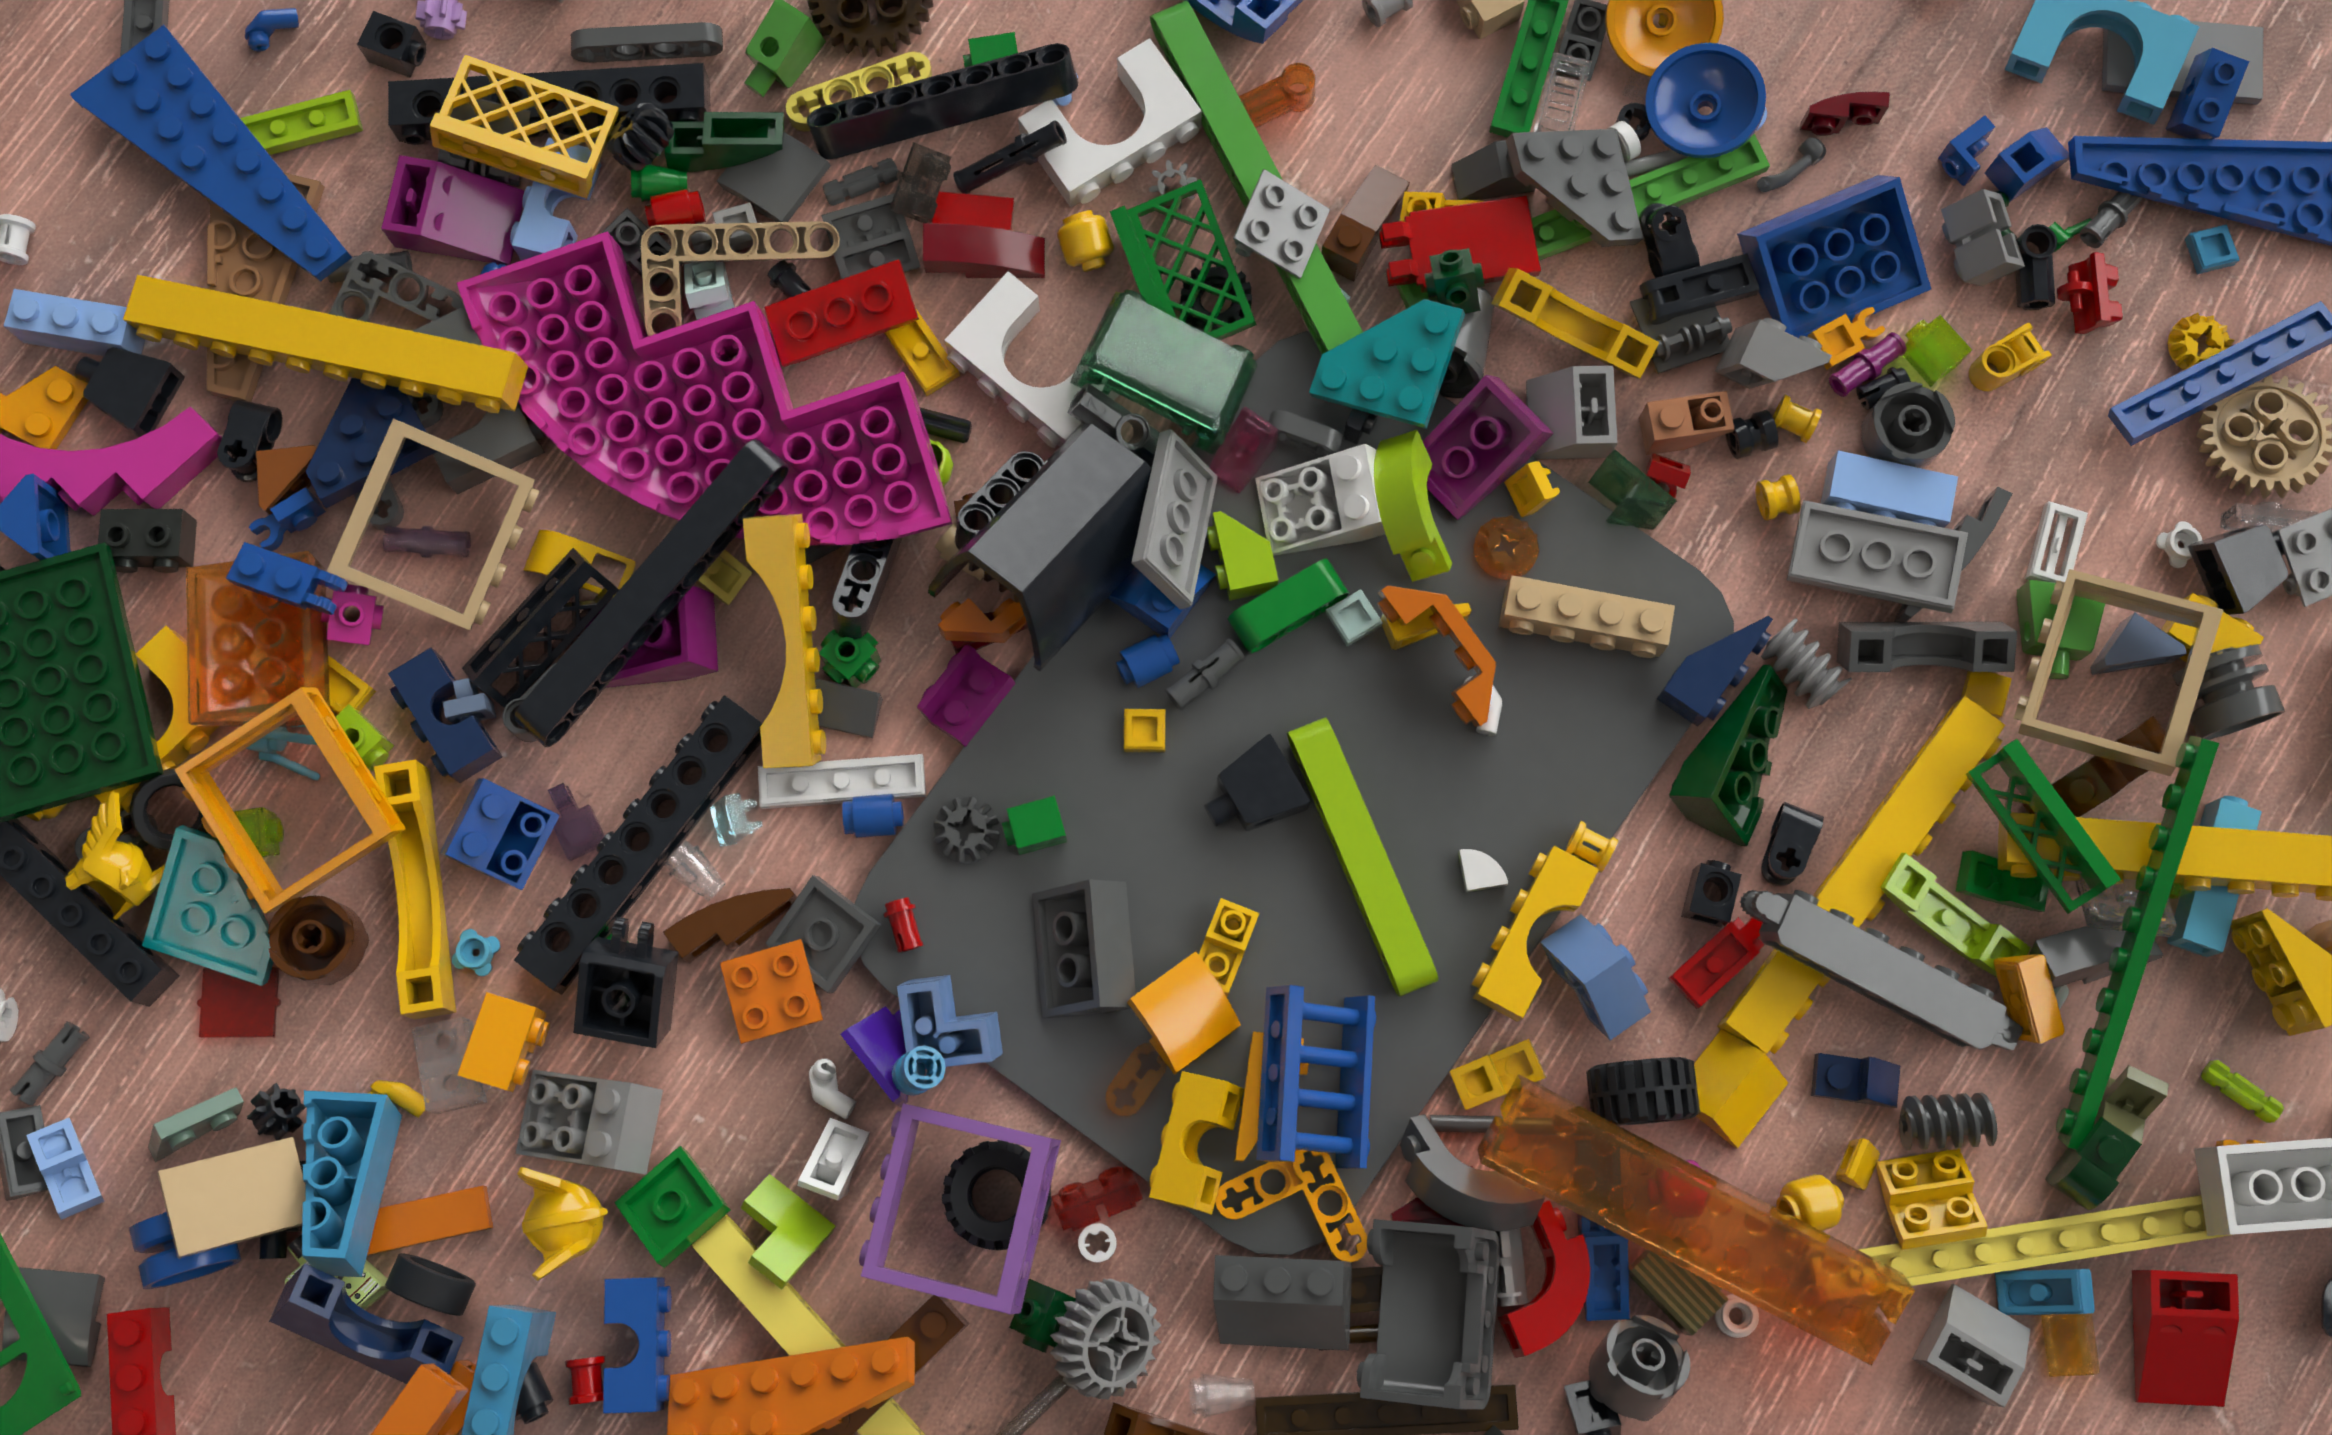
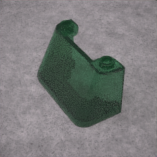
M1126 289L1123 293L1115 292L1083 353L1070 383L1079 388H1082L1086 383L1104 385L1101 391L1109 396L1110 392L1113 391L1183 426L1181 433L1189 436L1193 430L1199 437L1196 447L1214 455L1225 441L1258 367V364L1253 359L1254 354L1243 346H1230L1145 303L1146 299L1135 291Z

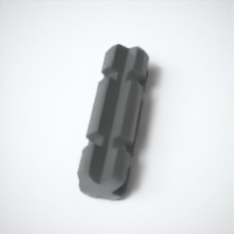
M887 158L877 162L878 166L875 168L870 165L842 176L843 181L838 182L835 179L825 183L823 191L828 203L834 206L846 201L844 197L850 196L852 199L879 188V183L881 182L887 185L899 179V172L892 158Z

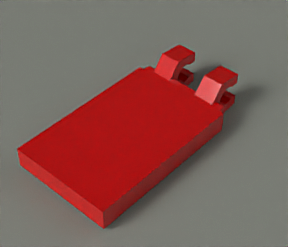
M1527 196L1413 211L1409 213V216L1404 217L1405 222L1397 221L1382 224V231H1379L1381 249L1409 245L1412 260L1404 259L1388 263V269L1385 271L1388 287L1416 283L1417 286L1421 287L1422 293L1427 292L1424 274L1432 272L1429 256L1442 254L1448 250L1467 248L1470 249L1473 264L1481 263L1484 284L1503 281L1509 268H1518L1533 277L1539 276L1541 272Z

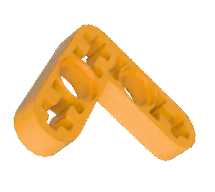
M1295 1150V1162H1268L1225 1182L1218 1189L1215 1201L1216 1209L1220 1215L1231 1220L1246 1217L1302 1190L1327 1246L1336 1259L1350 1263L1361 1259L1367 1251V1234L1328 1153ZM1310 1152L1313 1157L1320 1155L1323 1163L1318 1166V1171L1322 1179L1330 1174L1334 1183L1321 1185L1311 1193L1307 1184H1313L1316 1181L1310 1171L1302 1172L1300 1169V1164L1305 1161L1303 1154ZM1271 1169L1278 1170L1285 1178L1284 1189L1275 1195L1266 1193L1260 1183L1263 1173ZM1252 1177L1254 1189L1263 1202L1255 1205L1252 1196L1241 1202L1243 1210L1235 1213L1232 1207L1225 1209L1222 1201L1227 1198L1226 1190L1233 1188L1236 1193H1241L1249 1189L1244 1180ZM1324 1191H1334L1341 1197L1342 1208L1334 1216H1327L1321 1213L1318 1208V1198ZM1347 1213L1350 1215L1352 1223L1344 1224L1345 1229L1350 1236L1357 1234L1360 1242L1355 1245L1356 1253L1351 1256L1347 1250L1339 1251L1336 1244L1342 1240L1338 1228L1329 1233L1326 1227V1223L1337 1222L1345 1217Z

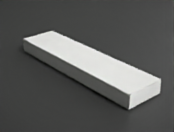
M923 754L821 761L813 766L763 768V766H758L759 804L761 809L839 804L845 801H852L853 797L882 794H893L894 799L926 797Z

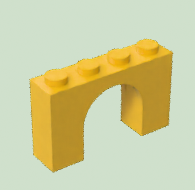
M164 626L136 653V656L166 685L173 700L171 723L165 734L156 742L163 771L178 768V765L190 754L193 755L201 751L209 742V736L220 725H226L238 715L239 707L246 702L180 634L168 626ZM141 782L94 796L102 804H105L109 794L117 792L119 793L120 812L125 810L129 813L133 793Z

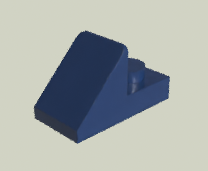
M1817 1053L1814 1057L1811 1096L1897 1108L1901 1066L1869 1056L1858 1059Z

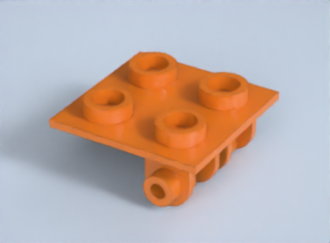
M802 939L720 962L741 1044L823 1021L821 1000L819 994H816Z

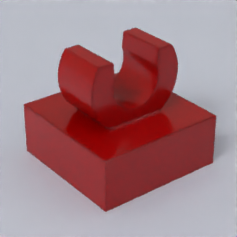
M1652 453L1646 470V476L1650 477L1646 483V494L1651 496L1654 486L1664 483L1669 487L1666 501L1671 503L1676 497L1677 486L1683 489L1686 488L1691 475V467Z

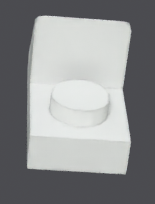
M830 1118L798 1180L797 1186L837 1201L847 1196L852 1173L865 1149L870 1132Z

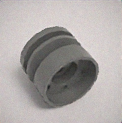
M2258 644L2241 648L2230 647L2210 653L2197 696V700L2203 699L2205 705L2193 711L2190 719L2197 737L2207 740L2218 738L2255 726L2286 712L2275 685L2254 688L2252 681L2269 672L2266 664L2246 668L2247 664L2263 656ZM2185 668L2172 675L2177 686H2180Z

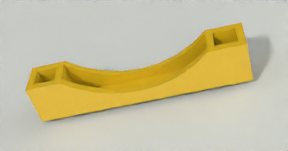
M802 514L744 518L746 561L760 575L772 594L782 619L786 641V663L781 689L771 712L760 726L763 768L813 766L822 760L821 755H824L826 752V735L824 730H819L818 714H821L823 711V696L821 689H816L815 672H819L820 656L817 647L813 648L811 631L816 630L817 617L814 606H809L808 590L813 588V571L810 564L806 565L805 548H808L810 545L809 526L807 523H803Z
M416 759L374 766L377 784L406 828V830L388 841L394 871L399 917V948L396 977L400 1014L416 1020L456 1013L429 768Z

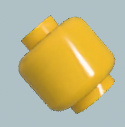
M1092 210L1079 212L1062 220L1064 226L1058 230L1057 237L1066 263L1073 267L1082 266L1083 272L1105 266L1104 257L1109 256L1114 250V243L1105 218L1101 215H1093Z
M1812 1174L1788 1182L1782 1187L1780 1197L1776 1202L1777 1213L1783 1225L1802 1236L1816 1234L1836 1226L1840 1221L1842 1208L1844 1207V1197L1839 1187L1832 1184L1823 1175Z

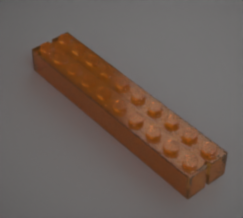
M1519 1074L1500 1106L1502 1118L1495 1115L1477 1148L1481 1164L1871 1366L1891 1333L1881 1315L1875 1312V1310L1879 1306L1886 1319L1896 1325L1915 1292L1902 1272Z

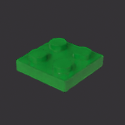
M681 1146L675 1149L614 1202L654 1260L663 1268L667 1267L731 1211L688 1151Z

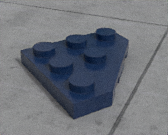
M351 378L306 469V473L325 508L362 491L393 418L427 433L408 395L399 391V387L386 385L385 389H376L361 383V379ZM406 438L390 476L437 451Z

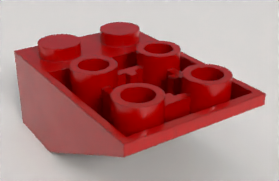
M2132 1270L2135 1402L2224 1407L2239 1324L2238 1274Z

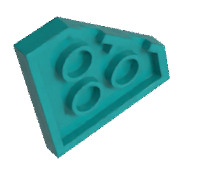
M1424 299L1322 354L1309 391L1311 397L1427 429L1465 317L1464 310Z
M184 825L176 827L142 946L260 986L268 983L274 964L268 949L270 948L269 923L257 901L249 899L246 892L248 886L240 874L235 873L226 863L224 858L226 851L217 838Z

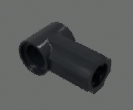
M2040 224L2031 225L2016 239L2025 267L2015 271L2017 307L2024 310H2039L2052 307L2055 304L2052 254L2056 249L2057 239L2055 233L2049 227ZM2026 242L2035 244L2040 254L2031 252L2027 248Z

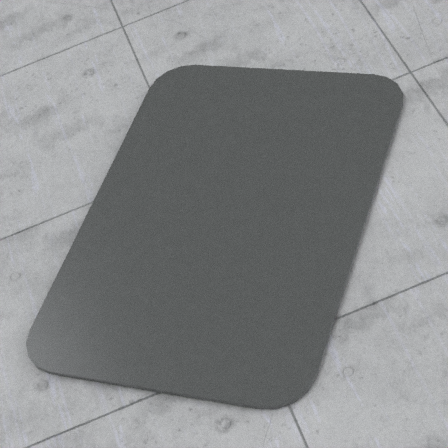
M1309 331L1277 341L1259 357L1220 407L1221 410L1214 415L1190 447L1218 476L1208 527L1212 526L1213 512L1222 511L1266 539L1255 478L1322 457L1269 437L1265 433V428L1272 411L1279 410L1292 413L1331 427L1344 436L1345 425L1353 408L1311 397L1309 393L1322 356ZM1438 394L1427 429L1378 416L1370 435L1363 432L1358 444L1347 441L1344 437L1339 452L1362 444H1367L1377 449L1380 441L1414 430H1418L1422 441H1424L1457 405L1441 394ZM1530 457L1528 461L1524 463L1518 470L1524 467L1527 463L1535 462L1538 460L1534 457ZM1540 462L1542 468H1548ZM1550 468L1548 469L1551 474L1547 478L1552 488L1558 487L1560 493L1533 515L1525 517L1520 516L1504 482L1460 520H1457L1427 489L1430 510L1435 525L1452 561L1451 569L1448 572L1412 582L1400 553L1393 554L1386 534L1360 542L1273 556L1279 579L1278 584L1314 563L1328 559L1350 594L1348 596L1361 589L1380 619L1383 613L1377 603L1382 599L1378 592L1386 586L1446 594L1453 604L1469 603L1472 611L1467 623L1496 661L1493 685L1502 698V709L1495 736L1476 732L1477 726L1475 727L1471 721L1465 724L1451 706L1456 701L1451 692L1460 687L1468 677H1473L1477 673L1474 668L1467 671L1459 662L1453 652L1458 647L1449 634L1442 637L1438 633L1394 650L1391 649L1381 626L1347 647L1326 612L1267 647L1249 654L1227 618L1235 610L1261 594L1229 601L1227 588L1220 590L1217 578L1215 577L1170 638L1180 663L1172 667V672L1140 688H1136L1133 682L1126 685L1117 669L1116 662L1122 660L1119 651L1154 634L1157 637L1161 635L1107 598L1041 671L1033 667L1035 659L1034 655L1014 680L1016 684L968 745L961 750L871 869L857 896L855 905L880 923L881 927L860 955L864 966L884 988L897 998V986L908 980L950 975L956 1017L997 1012L1003 1054L992 1062L986 1063L1149 1183L1151 1172L1158 1164L1162 1149L1161 1134L1171 1115L1173 1107L1172 1092L1176 1083L1180 1081L1182 1071L1228 1081L1241 1088L1245 1087L1253 1031L1264 1033L1266 987L1283 985L1303 986V1000L1305 1003L1343 1008L1344 998L1375 996L1376 1024L1373 1032L1368 1134L1370 1151L1367 1157V1168H1336L1353 1207H1355L1402 1140L1410 1118L1419 1116L1492 1011V1008L1473 999L1478 988L1471 985L1481 964L1484 962L1490 965L1497 951L1490 948L1502 925L1509 929L1516 915L1509 911L1520 889L1528 892L1535 878L1528 873L1539 852L1547 855L1553 846L1565 851L1580 821L1586 823V828L1607 839L1614 836L1692 724L1656 698L1687 656L1733 634L1734 620L1722 592L1700 570ZM1206 533L1200 564L1215 573V566L1221 565L1218 550H1210ZM1511 575L1674 605L1669 646L1660 657L1643 658L1631 654V651L1601 650L1591 647L1588 643L1578 641L1565 643L1552 640L1549 636L1541 634L1521 635L1509 631V628L1498 627L1505 587ZM1227 639L1232 640L1243 653L1245 660L1217 680L1219 685L1213 690L1206 689L1186 705L1182 711L1178 709L1166 694L1165 689L1171 687L1192 670V664L1196 660L1203 661L1222 646ZM1124 709H1166L1165 752H1124ZM1324 717L1328 719L1438 974V982L1398 997L1390 982L1287 738V732ZM1271 733L1310 799L1309 808L1298 814L1250 831H1245L1237 816L1216 827L1207 814L1204 805L1223 795L1217 783L1218 775L1262 738ZM1055 795L1067 842L1019 855L1016 845L1008 847L1001 823L1009 821L1006 809ZM973 796L988 803L999 820L1000 835L995 848L988 856L977 862L960 863L949 859L939 850L934 840L933 822L941 807L955 798ZM968 813L963 824L949 826L960 832L961 846H964L969 834L984 833V831H979L978 828L973 827L970 817L971 813ZM1583 841V845L1599 852V848ZM1461 849H1472L1492 857L1505 872L1508 885L1465 892L1458 851ZM1572 854L1573 856H1575V857H1577V858H1579V859H1581V860L1585 861L1586 863H1588V864H1590V865L1593 866L1592 863H1590V862H1588V861H1586V860H1584V859H1582V858H1580V857H1578V856ZM1089 879L1126 881L1136 994L1195 951L1199 955L1220 898L1260 913L1227 997L1241 1026L1174 1075L1149 1042L1152 1035L1132 1009L1103 1014L1042 1018L1032 893ZM909 897L910 903L916 906L913 914L924 946L898 953L889 918H884L883 913L887 912L885 908L886 903ZM1561 911L1544 914L1533 923L1527 937L1528 958ZM1302 1020L1301 1038H1304L1303 1046L1342 1050L1343 1025ZM1309 1064L1307 1075L1299 1074V1088L1339 1093L1341 1067ZM1243 1096L1234 1130L1220 1127L1212 1128L1202 1135L1198 1143L1197 1152L1201 1163L1204 1166L1223 1172L1219 1187L1231 1179L1268 1163V1161L1256 1160L1257 1143L1243 1163L1234 1162ZM1298 1106L1297 1132L1337 1136L1338 1110ZM1310 1152L1303 1154L1305 1161L1300 1164V1169L1302 1172L1310 1171L1316 1183L1307 1184L1311 1193L1321 1185L1334 1183L1330 1174L1322 1179L1318 1171V1166L1323 1163L1320 1155L1313 1157ZM1328 1153L1336 1167V1154ZM1267 1170L1261 1176V1187L1268 1194H1279L1285 1187V1178L1278 1170ZM1252 1177L1244 1180L1249 1189L1241 1193H1236L1233 1188L1226 1190L1227 1198L1222 1201L1225 1209L1232 1207L1235 1213L1243 1210L1241 1202L1252 1196L1255 1205L1263 1202L1254 1189ZM1302 1190L1237 1220L1227 1219L1220 1215L1216 1205H1214L1212 1215L1184 1208L1226 1240L1256 1254L1291 1255L1318 1245L1325 1240ZM1329 1190L1320 1194L1317 1204L1321 1213L1327 1216H1334L1339 1213L1342 1208L1341 1197L1336 1192ZM1347 1213L1345 1217L1337 1222L1326 1223L1329 1233L1338 1228L1347 1219L1349 1214Z

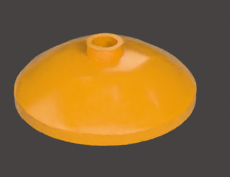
M1609 0L1605 16L1607 36L1615 54L1627 67L1647 77H1652L1655 70L1667 57L1684 47L1699 43H1718L1724 20L1722 0ZM1659 14L1665 18V26L1663 28H1657L1653 24L1655 15Z

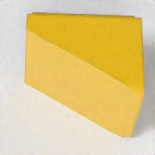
M1865 1138L1850 1141L1836 1173V1179L1859 1190H1866L1880 1156L1877 1148Z

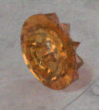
M1512 515L1498 518L1493 517L1480 527L1474 540V555L1479 566L1486 573L1498 579L1509 580L1511 575L1519 577L1525 575L1534 566L1540 551L1537 534L1532 531L1528 522L1516 519ZM1501 533L1508 542L1521 541L1513 549V560L1506 551L1499 552L1497 550L1492 552L1501 543Z

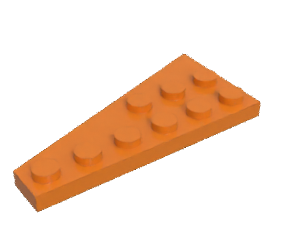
M901 1337L670 1375L667 1435H810L822 1428L828 1430L842 1423L841 1418L863 1407L869 1409L915 1385V1341L909 1337Z

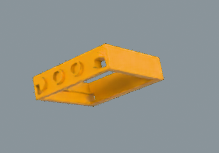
M317 687L299 688L174 770L186 789L182 793L188 800L195 802L202 813L201 821L204 828L212 837L219 840L226 851L224 853L226 863L235 873L241 875L248 886L246 892L249 899H255L265 914L278 911L288 901L304 896L406 830ZM296 715H299L372 833L283 890L209 772Z

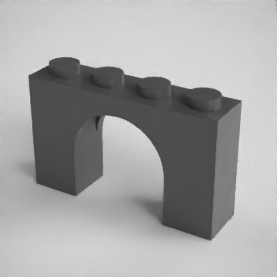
M465 306L413 330L414 332L482 345L476 332L472 329ZM517 403L515 411L500 408L499 413L486 412L481 421L474 427L446 440L510 469L545 453L539 442V439L545 437L543 431L527 417L519 403ZM438 451L433 454L446 483L456 494H460L495 477Z

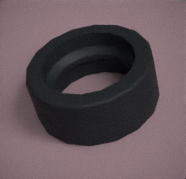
M175 769L164 770V774L141 782L134 791L130 804L132 823L141 838L153 847L167 851L170 850L174 834L162 833L155 829L148 820L146 810L148 801L155 792L169 786L184 787L174 771ZM199 810L197 820L191 828L208 833L202 824L201 818L203 815Z
M400 1253L385 1286L394 1294L421 1306L445 1314L461 1316L466 1309L476 1283L468 1276L441 1264L418 1256Z

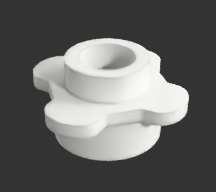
M2185 521L2177 523L2175 529L2171 532H2163L2156 538L2157 546L2165 550L2170 557V565L2175 568H2183L2187 564V560L2192 558L2187 546L2202 541L2200 533L2190 523ZM2179 541L2183 542L2184 548L2178 546Z

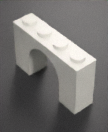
M1150 38L1117 58L1118 77L1135 99L1144 115L1138 130L1125 141L1113 145H1098L1086 141L1072 129L1053 100L1045 101L1018 118L1020 134L1025 133L1029 135L1055 120L1062 126L1066 134L1067 143L1038 157V162L1070 208L1080 202L1085 204L1092 201L1099 195L1102 188L1112 182L1115 184L1123 182L1133 173L1135 168L1145 162L1153 163L1165 154L1169 147L1177 142H1188L1197 135L1201 128V109Z
M1008 271L945 339L948 354L947 360L961 373L964 374L968 370L978 379L977 385L988 396L995 398L998 395L1009 404L1007 409L1017 420L1022 423L1028 420L1038 428V436L1052 448H1055L1057 445L1060 447L1076 429L1083 425V423L1067 413L1076 393L1086 383H1090L1115 400L1130 384L1129 370L1098 346L1068 379L1055 386L1045 388L1032 387L1013 377L1004 364L1007 348L1019 332L1040 311L1038 295Z

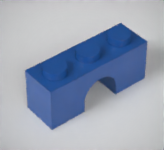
M665 1278L605 1279L604 1324L621 1323L631 1327L638 1337L639 1349L634 1360L628 1365L604 1368L603 1414L657 1412L664 1410V1402L669 1401L670 1375H664V1357H669L671 1354L670 1330H664L665 1313L671 1310L672 1293L671 1287L665 1286Z

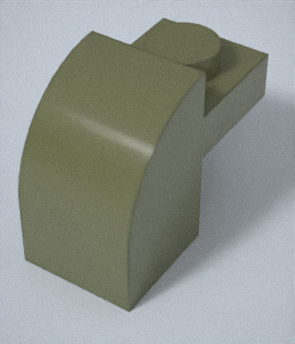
M2128 1065L2116 1080L2109 1077L2094 1125L2102 1116L2142 1144L2145 1120L2167 1097L2169 1084Z

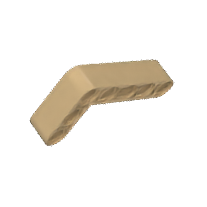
M822 221L651 226L645 230L641 238L644 314L648 335L657 334L654 331L653 323L660 314L671 315L675 320L676 327L683 325L680 263L826 259L834 255L839 247L840 237L838 231L830 223ZM823 229L832 235L833 245L829 250L820 252L811 246L810 236L816 230ZM779 230L787 231L793 238V246L784 253L776 252L770 246V237ZM744 231L752 237L753 245L747 253L740 254L731 249L729 243L734 233ZM704 232L710 235L712 247L706 254H695L690 249L689 242L695 233ZM657 233H664L671 239V249L665 255H655L650 251L649 240ZM657 274H668L673 279V290L667 296H657L652 291L651 282Z

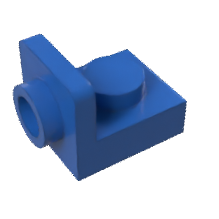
M1986 115L1952 139L1938 157L1942 162L1945 172L1951 178L1957 179L1962 186L1969 183L1980 169L1979 163L1974 158L1989 146L1986 139L1995 126Z

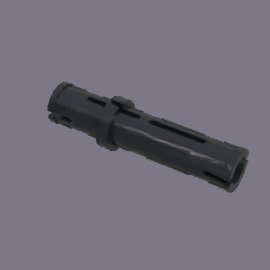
M1056 120L1029 135L1022 133L1015 137V142L959 171H955L953 174L955 183L963 194H968L972 190L999 178L1025 163L1027 165L1036 163L1038 157L1066 144V134L1060 123Z

